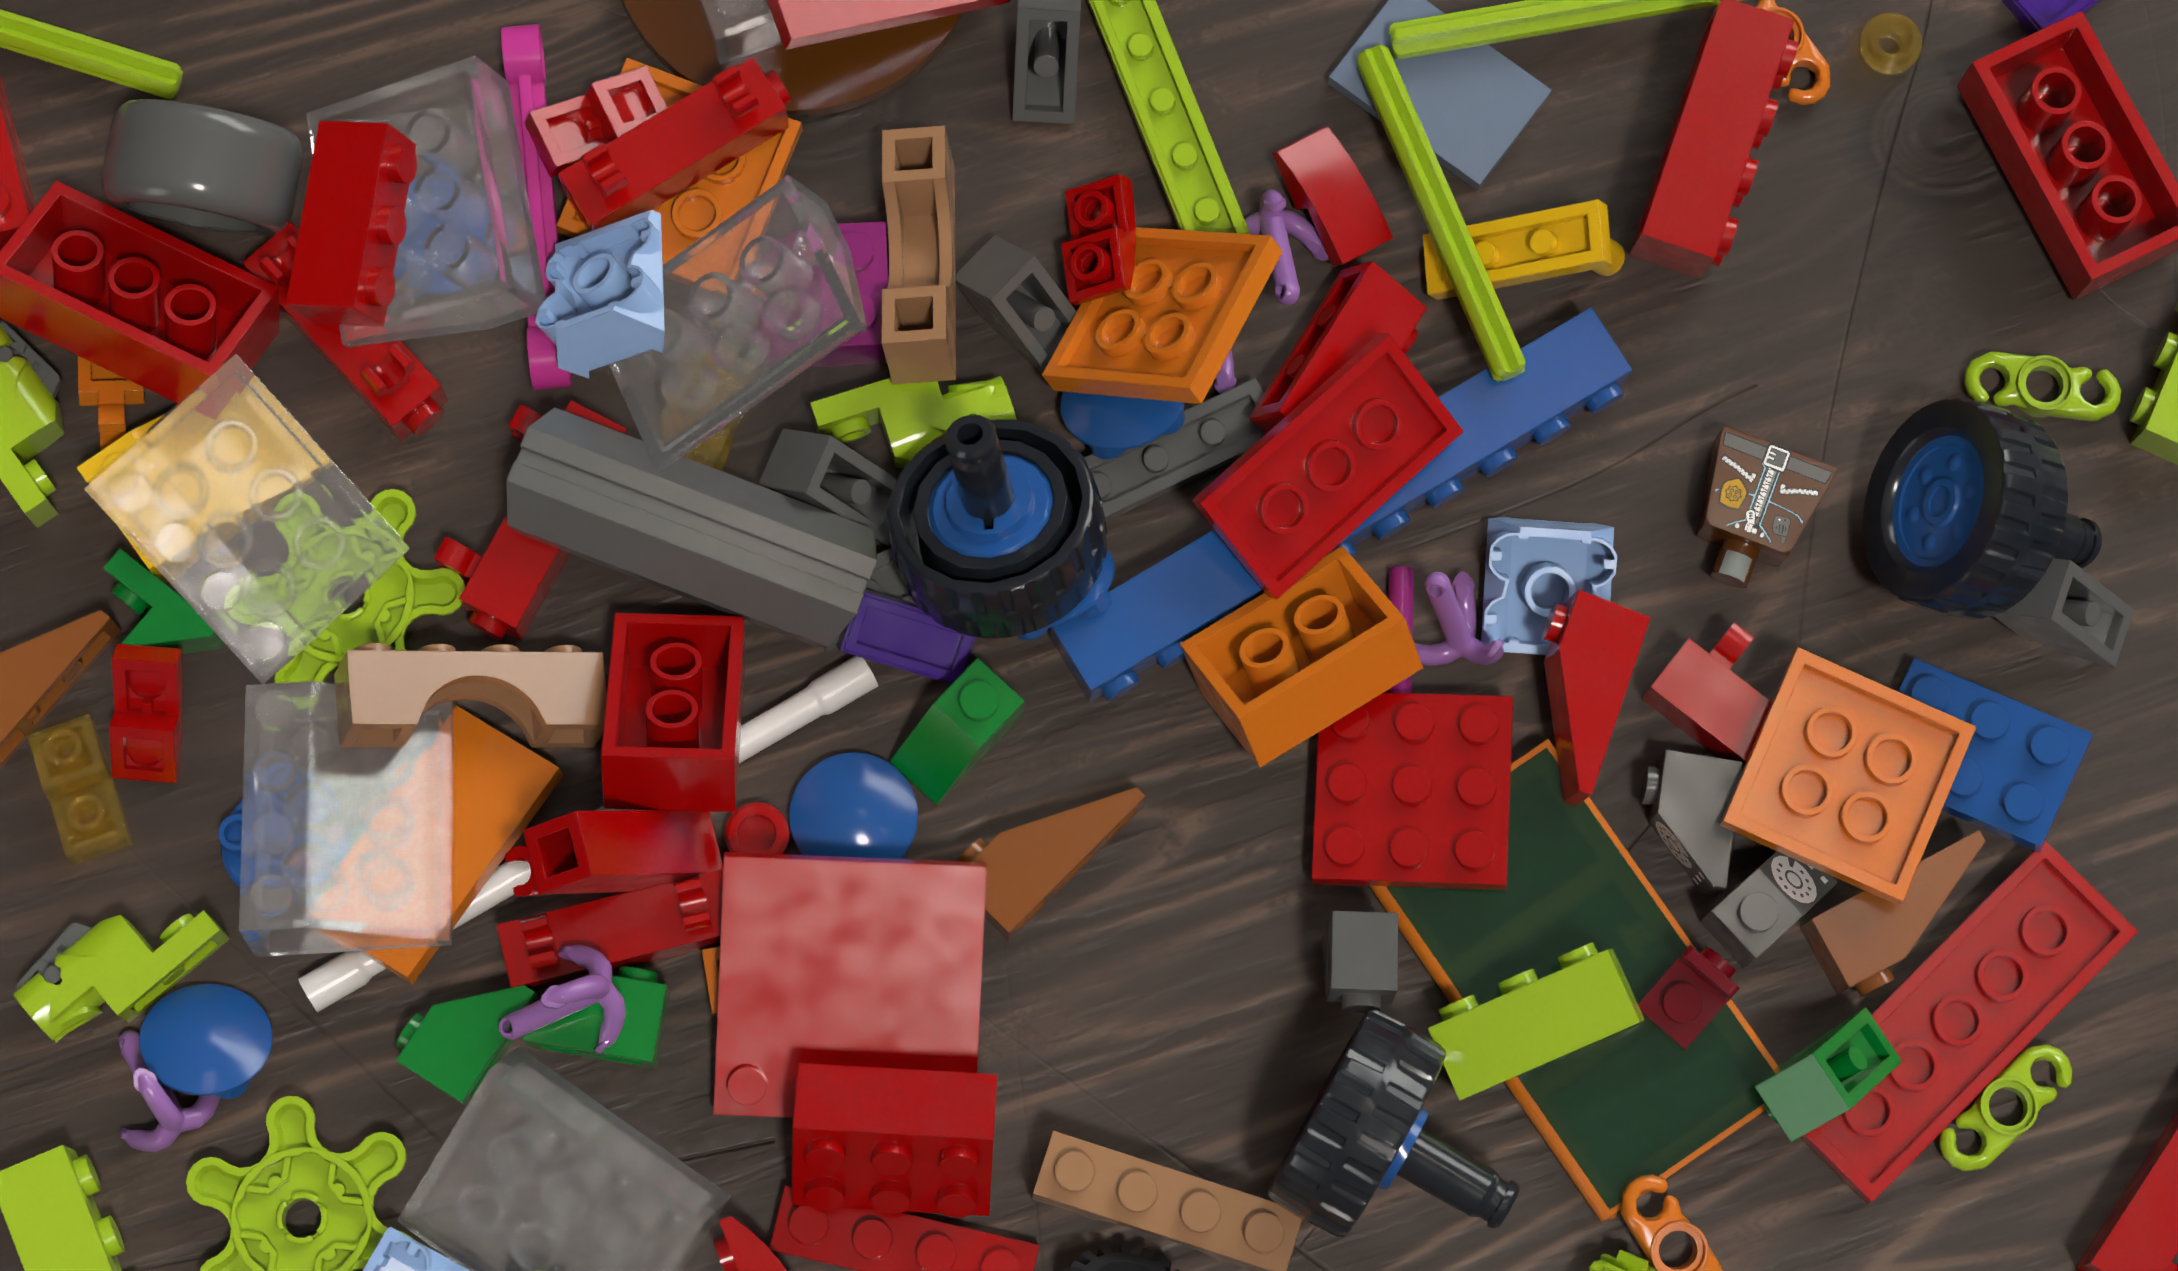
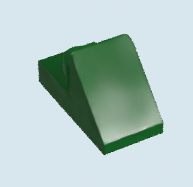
M119 549L103 567L117 583L110 591L112 595L138 616H141L147 608L150 609L122 644L182 649V654L219 650L229 640L219 626L122 549Z

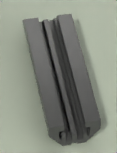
M555 407L527 427L520 445V452L516 462H513L506 480L507 523L516 533L730 615L744 616L746 621L817 648L829 647L857 615L864 597L863 593L868 580L871 579L877 563L874 529Z

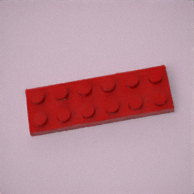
M2045 841L2040 853L2033 850L1871 1013L1902 1062L1850 1110L1803 1135L1801 1138L1867 1204L1872 1203L2139 931Z

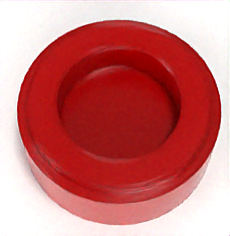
M753 802L739 807L732 813L725 827V842L729 852L785 855L789 847L790 832L785 817L778 809L766 803Z

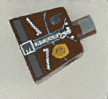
M1724 425L1711 448L1696 530L1697 537L1721 547L1711 576L1723 584L1736 588H1747L1756 561L1773 567H1780L1799 539L1834 479L1838 468Z

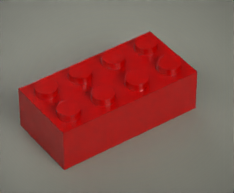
M1719 0L1706 24L1629 256L1700 279L1710 264L1719 267L1723 256L1728 255L1739 224L1738 219L1729 217L1732 206L1739 208L1743 197H1747L1759 164V160L1749 157L1751 148L1758 150L1763 137L1768 136L1779 101L1769 98L1771 90L1778 92L1783 78H1787L1799 42L1788 39L1794 23L1793 19L1736 0Z
M2082 11L1971 63L1957 84V88L2074 301L2178 251V183Z
M57 180L0 251L1 319L212 421L217 418L279 333L278 286Z

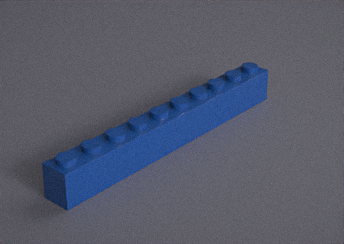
M1590 307L1521 348L1526 364L1525 371L1519 376L1507 381L1497 382L1493 379L1489 368L1438 397L1464 432L1331 552L1344 546L1350 555L1354 557L1358 553L1354 548L1356 544L1373 534L1376 535L1379 541L1391 537L1411 522L1407 514L1427 502L1432 509L1443 506L1465 490L1461 483L1462 481L1482 470L1486 478L1502 471L1517 460L1518 456L1515 450L1535 439L1539 446L1545 445L1571 427L1568 421L1570 417L1587 407L1593 415L1597 414L1622 398L1624 392L1621 387L1627 381L1632 368L1593 308ZM1214 529L1109 591L1111 605L1100 616L1093 619L1077 617L1070 622L1052 627L1050 639L1089 703L1103 694L1107 701L1110 702L1134 689L1141 682L1137 674L1159 662L1162 669H1167L1185 659L1186 657L1180 646L1182 642L1262 595L1264 591Z

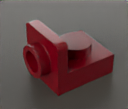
M1689 945L1639 1002V1008L1643 1016L1681 1050L1685 1051L1740 989L1730 980L1736 971L1723 957L1708 946L1699 953Z

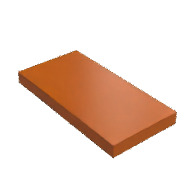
M456 705L306 909L305 915L313 923L413 985L502 862L505 854L512 848L523 830H525L564 776L558 766Z

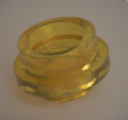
M1883 13L1875 16L1866 24L1860 35L1859 48L1864 61L1872 69L1883 74H1899L1911 68L1919 58L1922 50V36L1918 27L1908 17L1898 13ZM1885 37L1894 39L1898 43L1900 51L1895 54L1885 52L1881 48L1879 40Z

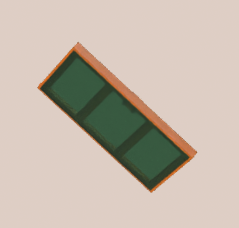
M1549 739L1511 764L1507 890L1369 886L1387 913H1398V929L1450 1004L1474 994L1478 1005H1482L1502 996L1498 983L1532 968L1538 980L1562 970L1557 957L1592 942L1598 953L1607 949H1614L1635 999L1639 1004L1688 946L1691 945L1695 948L1590 797L1577 806L1564 802L1557 751ZM1731 999L1685 1051L1680 1049L1644 1017L1645 1021L1504 1081L1601 1223L1607 1219H1614L1617 1216V1213L1621 1210L1622 1193L1631 1181L1639 1176L1651 1174L1665 1179L1766 1110L1764 1101L1755 1086L1775 1070L1778 1065Z

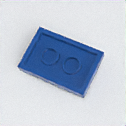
M1914 658L1898 692L1976 726L1942 811L2040 853L2090 746L2093 733Z

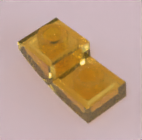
M90 714L27 735L43 792L50 800L64 853L70 864L74 866L134 845L106 755Z

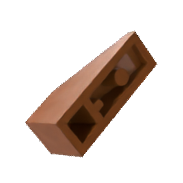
M98 610L0 652V769L122 631L102 610Z
M1135 787L1000 832L989 844L982 838L977 839L956 861L986 862L985 919L1009 942L1144 807L1146 795Z
M1980 830L1920 861L1906 897L1900 905H1895L1863 891L1810 919L1800 927L1837 995L1855 987L1860 997H1863L1895 979L1889 968L1907 957L1986 842Z

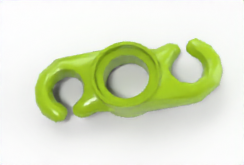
M1988 352L1971 360L1965 370L1964 384L1968 394L1975 401L1985 403L1989 399L1987 391L1981 386L1980 376L1984 370L1993 368L2000 371L2005 379L2003 389L1993 396L1994 403L1998 406L2015 405L2022 412L2032 417L2097 421L2113 414L2120 404L2121 389L2118 380L2108 370L2101 369L2096 374L2097 380L2105 389V398L2101 403L2092 405L2086 402L2080 393L2081 386L2092 377V371L2087 367L2070 368L2062 360L2049 355L2029 356L2004 352ZM2034 371L2050 373L2059 385L2057 399L2051 402H2040L2034 399L2026 387L2028 374Z
M2049 1044L2027 1047L1976 1096L1975 1102L1970 1109L1956 1117L1955 1123L1958 1128L1972 1129L1979 1133L1982 1146L1978 1153L1974 1155L1961 1153L1956 1146V1131L1953 1128L1946 1127L1940 1133V1149L1943 1157L1952 1167L1964 1172L1986 1168L2034 1124L2042 1106L2056 1099L2057 1091L2054 1087L2040 1086L2033 1082L2030 1070L2035 1062L2046 1060L2055 1066L2056 1083L2059 1087L2067 1088L2072 1084L2073 1070L2069 1058L2059 1048ZM1997 1090H2010L2021 1099L2023 1115L2016 1125L2005 1126L1995 1121L1989 1110V1101Z

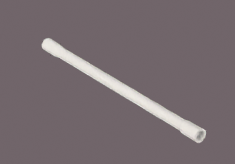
M858 656L850 658L812 680L802 691L741 725L739 764L820 716L832 714L877 688L879 685L864 658ZM603 805L595 811H626L633 809H604ZM527 861L505 862L498 866L452 930L514 895L513 888L525 884L530 878L531 868ZM353 949L343 952L298 980L315 1010L319 1012L366 985L373 976L387 968L360 951Z

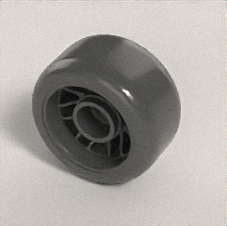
M156 99L130 100L119 106L113 116L103 164L101 185L103 193L109 202L143 216L212 231L243 235H274L284 230L291 221L302 167L303 151L301 142L293 132L252 116L177 101Z

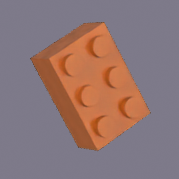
M1344 546L1326 555L1277 600L1263 593L1180 644L1201 694L1260 768L1423 669L1406 619Z

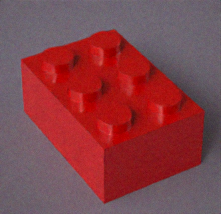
M615 613L601 752L604 809L735 812L745 679L744 616Z
M799 1063L793 1118L792 1205L811 1206L819 1210H833L837 1208L871 1209L886 1214H898L904 1211L942 1213L954 1218H962L969 1215L989 1216L997 1074Z

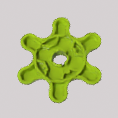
M389 489L378 493L370 502L364 518L354 526L346 528L334 527L327 523L321 516L317 504L304 494L292 493L282 497L272 511V522L275 530L283 537L287 545L288 555L284 566L277 573L269 577L257 578L247 576L239 578L226 591V610L233 619L242 624L249 625L259 622H271L280 626L286 632L289 640V651L285 660L277 668L274 680L279 695L287 702L304 704L315 699L321 692L324 680L331 671L339 666L347 650H353L364 644L380 643L390 646L392 651H407L405 649L404 636L407 627L413 620L424 615H450L462 606L459 598L465 589V583L458 573L446 568L419 570L412 567L405 560L402 552V542L416 519V506L411 497L405 492ZM343 582H354L364 589L363 607H359L356 611L349 614H337L330 607L332 591Z
M286 1096L278 1099L267 1112L266 1126L269 1132L270 1145L266 1155L259 1163L251 1167L239 1168L228 1164L220 1158L208 1157L193 1164L188 1172L186 1185L192 1199L201 1205L213 1207L221 1211L228 1219L231 1228L230 1239L225 1249L217 1256L207 1260L200 1268V1271H353L364 1269L385 1231L388 1229L376 1217L374 1198L382 1185L397 1177L404 1169L407 1159L406 1149L402 1141L393 1134L378 1132L366 1137L358 1147L350 1152H330L322 1147L317 1139L315 1131L316 1116L311 1105L298 1096ZM309 1200L319 1206L321 1212L319 1228L312 1236L304 1238L294 1237L286 1226L288 1210L299 1201Z

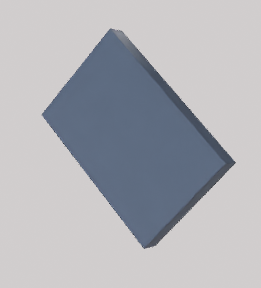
M1388 0L1329 76L1327 84L1381 122L1357 67L1358 54L1365 49L1381 44L1387 46L1391 52L1388 33L1389 26L1393 23L1443 15L1445 13L1427 0ZM1490 45L1406 59H1397L1391 52L1439 164L1476 191L1484 184L1548 100L1552 92L1549 87Z

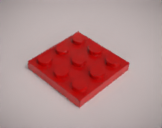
M1382 693L1318 732L1312 860L1313 884L1507 890L1513 696Z

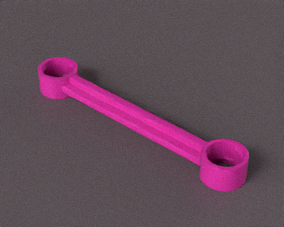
M540 24L501 27L528 323L527 350L531 382L534 391L572 387V373L558 368L556 345L535 323L539 306L547 297L555 292V287L546 278L545 273L547 263L555 253V244L559 243L553 177L549 176L524 124L529 112L547 107L545 90L546 67Z

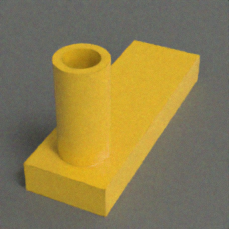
M1599 199L1467 226L1494 289L1589 270L1601 276H1611L1621 269L1625 260L1623 247L1610 238L1607 205ZM1430 233L1423 234L1427 294L1436 300L1456 297L1457 294Z

